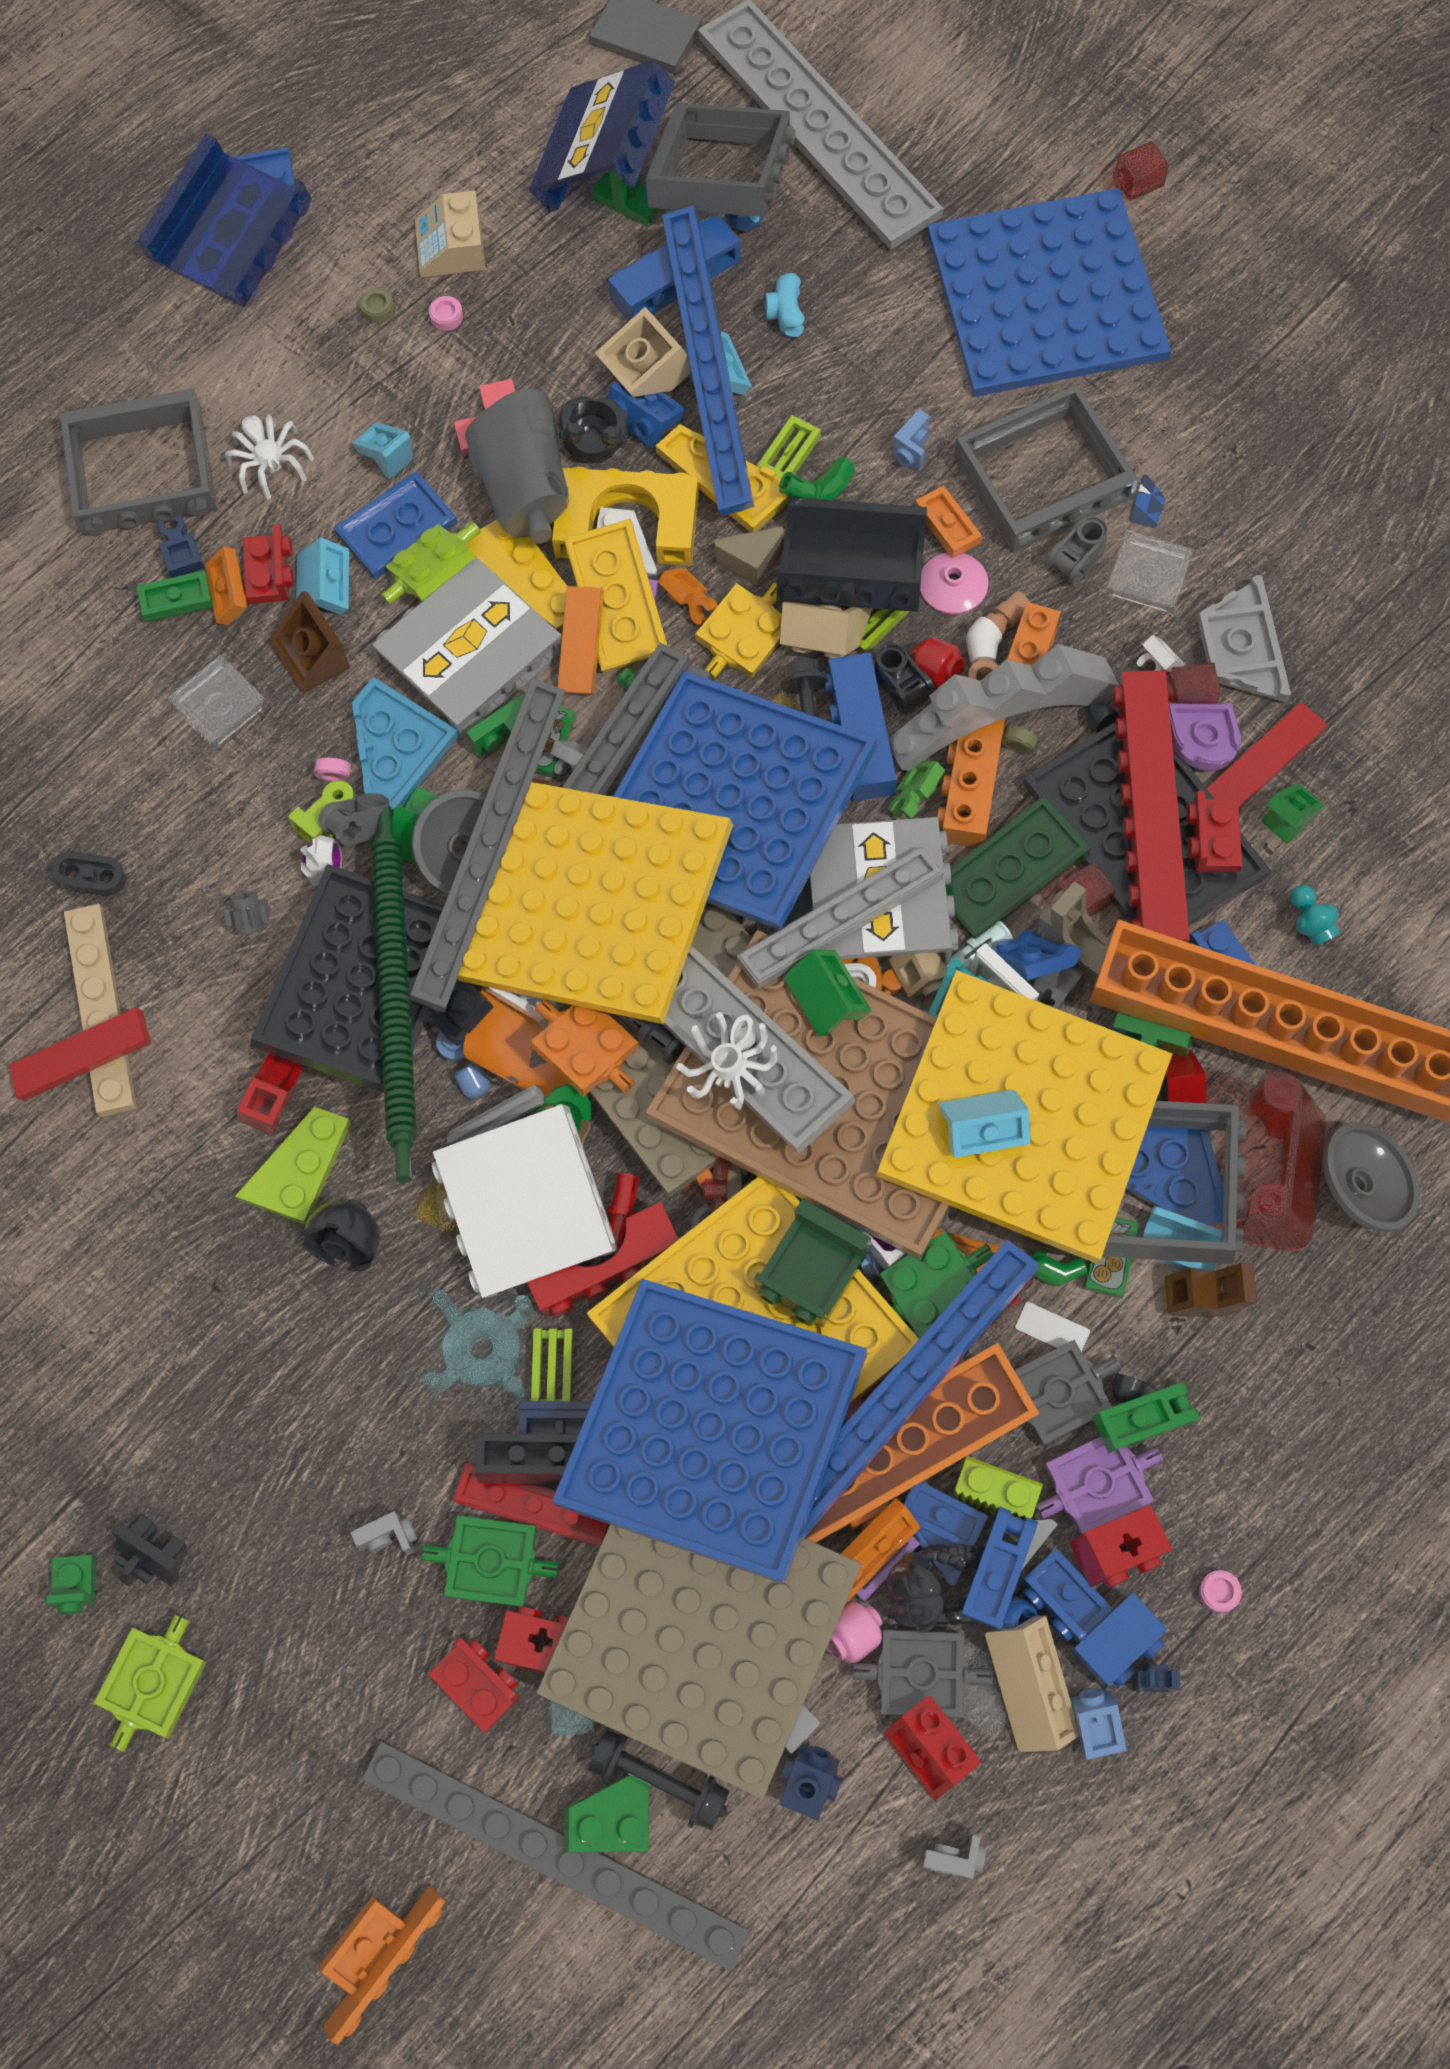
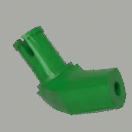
M840 457L830 464L820 478L812 482L802 479L792 472H786L780 480L779 492L790 497L835 500L849 484L855 472V466L848 457Z

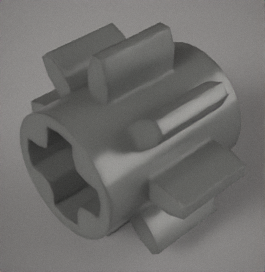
M245 891L231 895V904H226L225 909H223L226 926L235 925L238 934H252L263 930V922L268 921L270 916L268 900H258V895L255 891Z

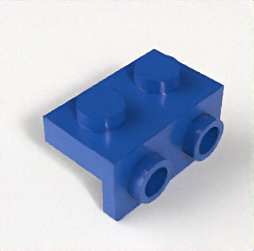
M1057 1548L1020 1582L1025 1588L1022 1594L1036 1610L1039 1611L1043 1607L1054 1619L1050 1623L1051 1626L1066 1642L1072 1638L1078 1644L1113 1610L1093 1587L1090 1588L1087 1580Z

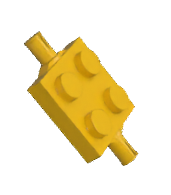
M736 583L696 632L695 640L708 648L714 656L704 669L711 673V680L716 679L725 665L738 669L752 679L779 645L782 614L774 607V604L777 602L776 583L771 585L763 597L753 595Z

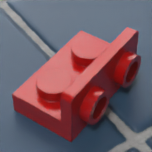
M281 524L273 525V535L243 537L244 584L247 604L289 601V587L294 586L293 570L291 566H288L287 557L293 556L291 537L284 535Z
M1197 791L1193 803L1187 804L1186 811L1187 825H1193V837L1189 838L1188 854L1189 859H1195V872H1240L1242 868L1238 799H1205V791Z
M459 1637L454 1642L456 1646L428 1675L486 1734L521 1698L514 1691L519 1684L503 1667L496 1672L486 1662L490 1654L476 1639L473 1638L468 1643Z
M927 1696L883 1732L934 1801L955 1786L981 1763L980 1759L931 1696Z

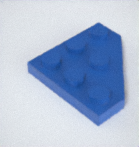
M1147 1127L1125 1189L1152 1206L1168 1210L1209 1226L1222 1224L1223 1185L1208 1130Z

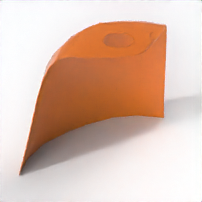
M483 986L481 992L494 1008L469 1034L466 1032L463 1043V1053L466 1059L524 1090L530 1086H538L545 1097L556 1087L565 1084L571 1085L547 1062L534 1068L529 1067L532 1053L531 1041L542 1032L538 1022L485 991L487 987ZM512 1076L516 1078L518 1084L507 1079V1077Z

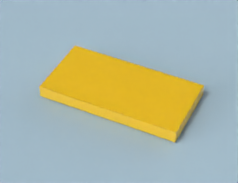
M631 518L564 538L577 587H595L604 590L598 649L601 671L606 673L646 661L659 642L667 645Z

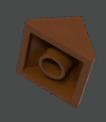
M302 591L269 638V641L300 690L308 692L349 669L350 666L341 642L309 593Z

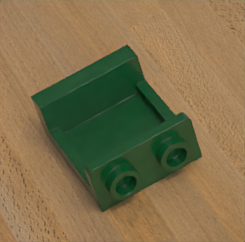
M802 1199L794 1211V1221L762 1273L757 1272L753 1281L755 1289L758 1290L757 1295L763 1301L775 1307L781 1303L793 1310L791 1315L807 1326H812L815 1323L823 1328L871 1250V1237Z

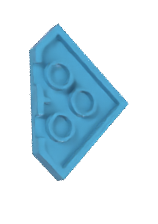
M373 677L352 702L359 757L363 773L365 794L377 793L386 796L389 799V806L392 808L393 815L396 805L403 807L415 787H419L458 739L459 734L458 730Z

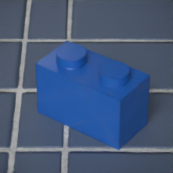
M1132 1593L1070 1652L1103 1689L1112 1683L1119 1688L1136 1672L1131 1665L1141 1655L1148 1660L1165 1644L1160 1637L1168 1629Z

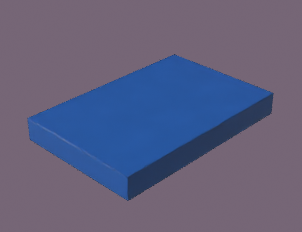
M416 471L334 527V530L341 541L376 580L388 572L385 566L394 559L395 555L420 539L426 530L434 528L437 524L449 530L458 524L454 513Z

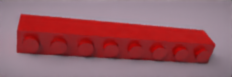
M1166 670L1122 672L1119 685L1113 686V706L1120 709V718H1116L1115 735L1117 740H1122L1123 751L1118 752L1119 773L1125 772L1126 783L1121 784L1120 797L1121 805L1128 808V817H1124L1123 834L1124 839H1130L1131 851L1126 852L1127 873H1133L1134 885H1129V906L1136 907V919H1132L1131 924L1189 942Z

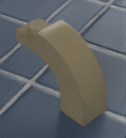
M1073 882L1066 891L1060 890L1055 895L1050 905L1040 915L1039 922L1047 940L1061 945L1070 943L1080 949L1081 958L1075 967L1085 972L1083 979L1094 987L1109 938L1094 925L1086 910V889Z

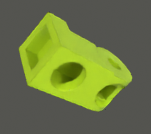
M338 780L326 785L322 797L306 812L297 807L288 816L293 831L308 843H311L313 838L320 835L333 838L335 834H329L319 826V814L329 803L355 798L352 787L348 783Z

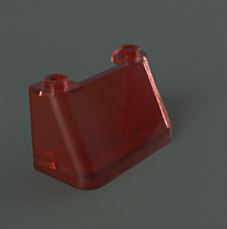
M1266 1069L1250 1096L1248 1116H1257L1262 1120L1265 1126L1264 1136L1283 1139L1278 1184L1267 1183L1257 1187L1251 1195L1247 1215L1244 1219L1236 1220V1227L1244 1228L1243 1243L1285 1251H1299L1308 1245L1315 1231L1326 1116L1303 1084L1294 1075Z

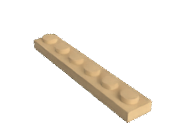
M100 904L64 911L83 1031L121 1014L104 910ZM128 1054L90 1071L96 1113L100 1117L137 1109Z

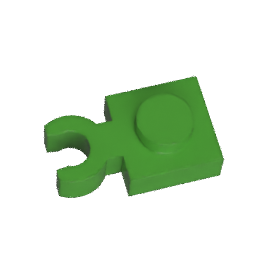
M922 761L916 767L907 771L896 789L900 795L893 799L888 810L897 818H900L903 813L908 819H912L918 811L919 801L921 799H928L936 790L945 769L937 761Z

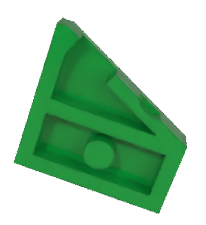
M628 1775L613 1784L601 1788L595 1794L564 1809V1852H649V1784Z

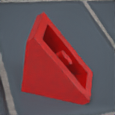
M1189 1050L1187 1057L1172 1053L1160 1088L1163 1101L1206 1103L1205 1072L1192 1050Z

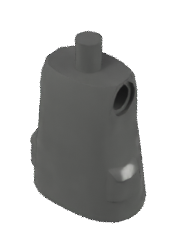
M521 389L502 397L483 411L468 426L465 438L469 448L468 456L473 474L483 481L496 518L503 530L516 538L531 535L533 542L544 543L552 537L550 524L567 508L569 493L561 464L552 403L549 397L542 391L537 389Z

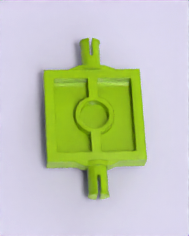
M471 521L470 524L457 534L448 532L439 524L434 528L426 530L420 539L407 549L397 553L394 559L385 566L391 576L395 578L396 583L381 593L382 598L389 606L404 593L413 594L423 601L476 558L466 544L481 533L478 526Z
M174 1614V1618L164 1637L151 1636L132 1627L94 1702L95 1705L112 1712L121 1721L109 1744L112 1747L125 1752L136 1729L150 1730L162 1737L170 1738L207 1663L189 1654L178 1644L190 1621Z

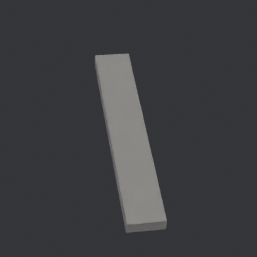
M920 846L782 928L781 931L775 932L738 954L737 962L756 988L760 989L790 971L812 949H826L942 880L944 872L924 847Z

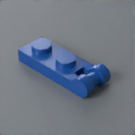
M1000 1507L961 1612V1615L997 1630L1001 1629L1038 1525V1521L1028 1517L1024 1521L1012 1516V1511ZM1005 1530L1019 1536L1016 1546L1002 1540Z

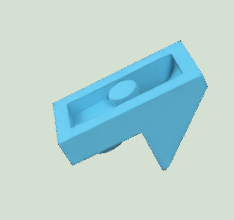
M375 422L352 442V445L359 454L373 458L388 479H391L413 459L411 438L408 432L382 423Z

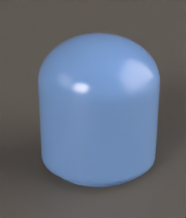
M474 1062L457 1070L454 1073L455 1075H453L462 1093L467 1098H479L486 1094L490 1088V1080L484 1069Z

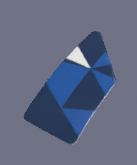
M1143 475L1130 521L1156 528L1165 498L1148 475Z

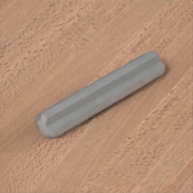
M530 1086L451 1130L448 1133L447 1142L449 1145L512 1123L544 1104L543 1099L545 1096L538 1086Z

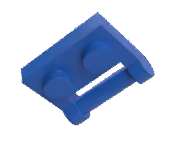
M1031 930L1023 931L1018 940H1000L996 942V946L991 947L1025 980L1071 968L1081 958V952L1077 946L1070 943L1061 945L1043 939L1039 933Z

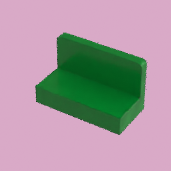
M812 949L785 975V981L819 1037L827 1036L843 1020H862L872 1011L836 950Z

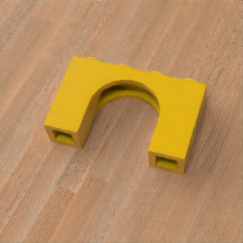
M584 467L562 468L568 487L569 504L564 512L554 521L552 542L555 558L569 559L564 538L593 530L594 523L599 516L600 507L608 508L618 503L633 502L649 508L659 520L656 540L658 564L692 566L699 500L697 475H689L683 472L662 474L648 470L627 472L613 468L607 470H592Z

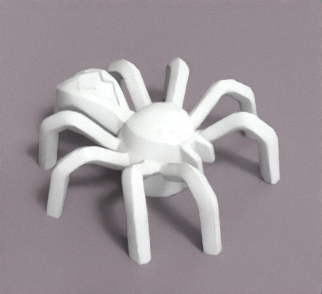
M270 414L266 416L268 439H265L262 420L255 415H250L242 420V429L248 439L237 431L232 432V438L235 446L239 445L240 440L252 453L235 449L225 453L226 464L229 467L232 465V456L254 460L244 462L240 466L239 481L243 494L248 493L245 472L249 467L258 466L257 473L260 486L267 500L271 498L264 472L273 473L278 471L284 461H289L295 467L302 482L307 481L299 462L290 454L282 455L293 445H296L303 449L309 461L312 462L314 460L308 446L297 439H291L281 447L289 429H291L293 434L298 433L293 421H288L284 424L279 438L275 442L273 428L276 427L272 416Z
M718 1012L716 1019L720 1028L721 1045L716 1047L714 1051L709 1050L697 1025L692 1026L691 1029L703 1055L711 1058V1062L696 1069H688L682 1063H678L676 1068L688 1077L698 1076L713 1068L702 1089L698 1091L695 1087L688 1086L687 1092L693 1098L699 1099L709 1092L715 1078L718 1076L715 1083L718 1086L724 1083V1087L729 1088L733 1082L736 1098L733 1097L730 1103L740 1110L744 1102L740 1077L742 1076L756 1089L758 1095H765L763 1085L746 1068L763 1072L771 1069L778 1061L777 1047L772 1045L770 1060L766 1064L748 1061V1057L761 1053L767 1043L768 1034L765 1023L759 1024L761 1038L757 1047L750 1049L755 1043L756 1036L755 1026L749 1015H742L735 1020L730 1034L731 1043H728V1027L723 1014Z

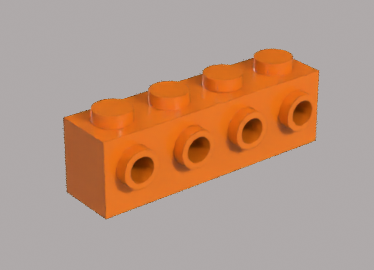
M1005 718L979 728L959 738L957 743H950L947 764L953 765L952 776L944 775L941 796L948 797L946 808L939 807L937 816L939 829L947 833V844L977 848L985 842Z

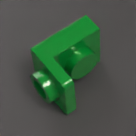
M81 1555L52 1558V1593L45 1596V1604L58 1608V1614L82 1613L83 1606L96 1605V1556Z

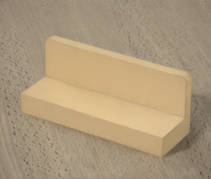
M1036 1616L1015 1628L988 1631L985 1637L1018 1750L1020 1752L1058 1751L1079 1737L1077 1721L1047 1617Z

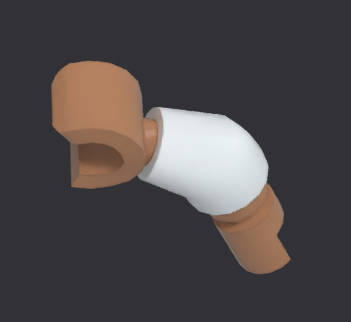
M1016 591L1006 601H1002L992 613H989L986 617H980L969 628L966 635V644L971 667L966 677L976 680L983 679L999 666L996 664L998 645L1003 640L1002 636L1007 632V629L1012 628L1021 619L1026 603L1030 602L1023 593Z

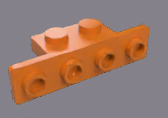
M431 1885L404 1919L372 1896L318 1966L322 1974L348 1992L323 2027L329 2040L334 2044L338 2045L344 2036L348 2037L356 2030L361 2021L362 2012L371 2000H377L384 1993L389 1982V1976L399 1964H404L411 1957L415 1950V1942L423 1931L434 1926L440 1918L445 1900Z

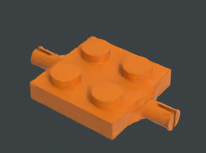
M542 999V1004L539 1002L536 1005L535 1011L540 1013L549 1024L547 1028L531 1041L532 1049L583 1097L595 1086L609 1079L624 1094L634 1087L635 1081L622 1071L621 1067L624 1061L638 1049V1041L609 1014L575 1005L559 1012L547 999Z

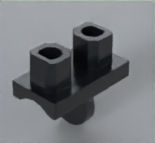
M144 1515L138 1516L127 1527L120 1523L113 1531V1535L117 1538L114 1549L120 1552L115 1560V1564L123 1568L120 1581L126 1586H130L139 1579L147 1585L156 1576L172 1587L179 1578L178 1567L187 1554V1545L171 1535L159 1548L151 1544L150 1541L158 1533L154 1522Z

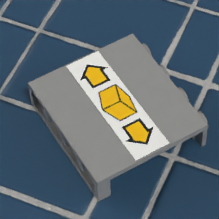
M476 557L431 593L417 607L407 610L402 619L391 629L381 632L376 639L377 641L372 646L377 661L380 664L388 661L449 719L450 726L458 730V738L463 741L467 737L466 732L495 713L525 687L532 678H535L560 656L562 635Z
M938 817L836 825L809 876L812 910L920 846L924 847L944 874L942 880L826 948V950H836L841 959L941 952V954H944L945 965L950 964L952 951L958 950L957 928H950L949 918L955 916L953 895H946L945 885H951L950 863H943L942 853L948 850L946 831L939 830Z

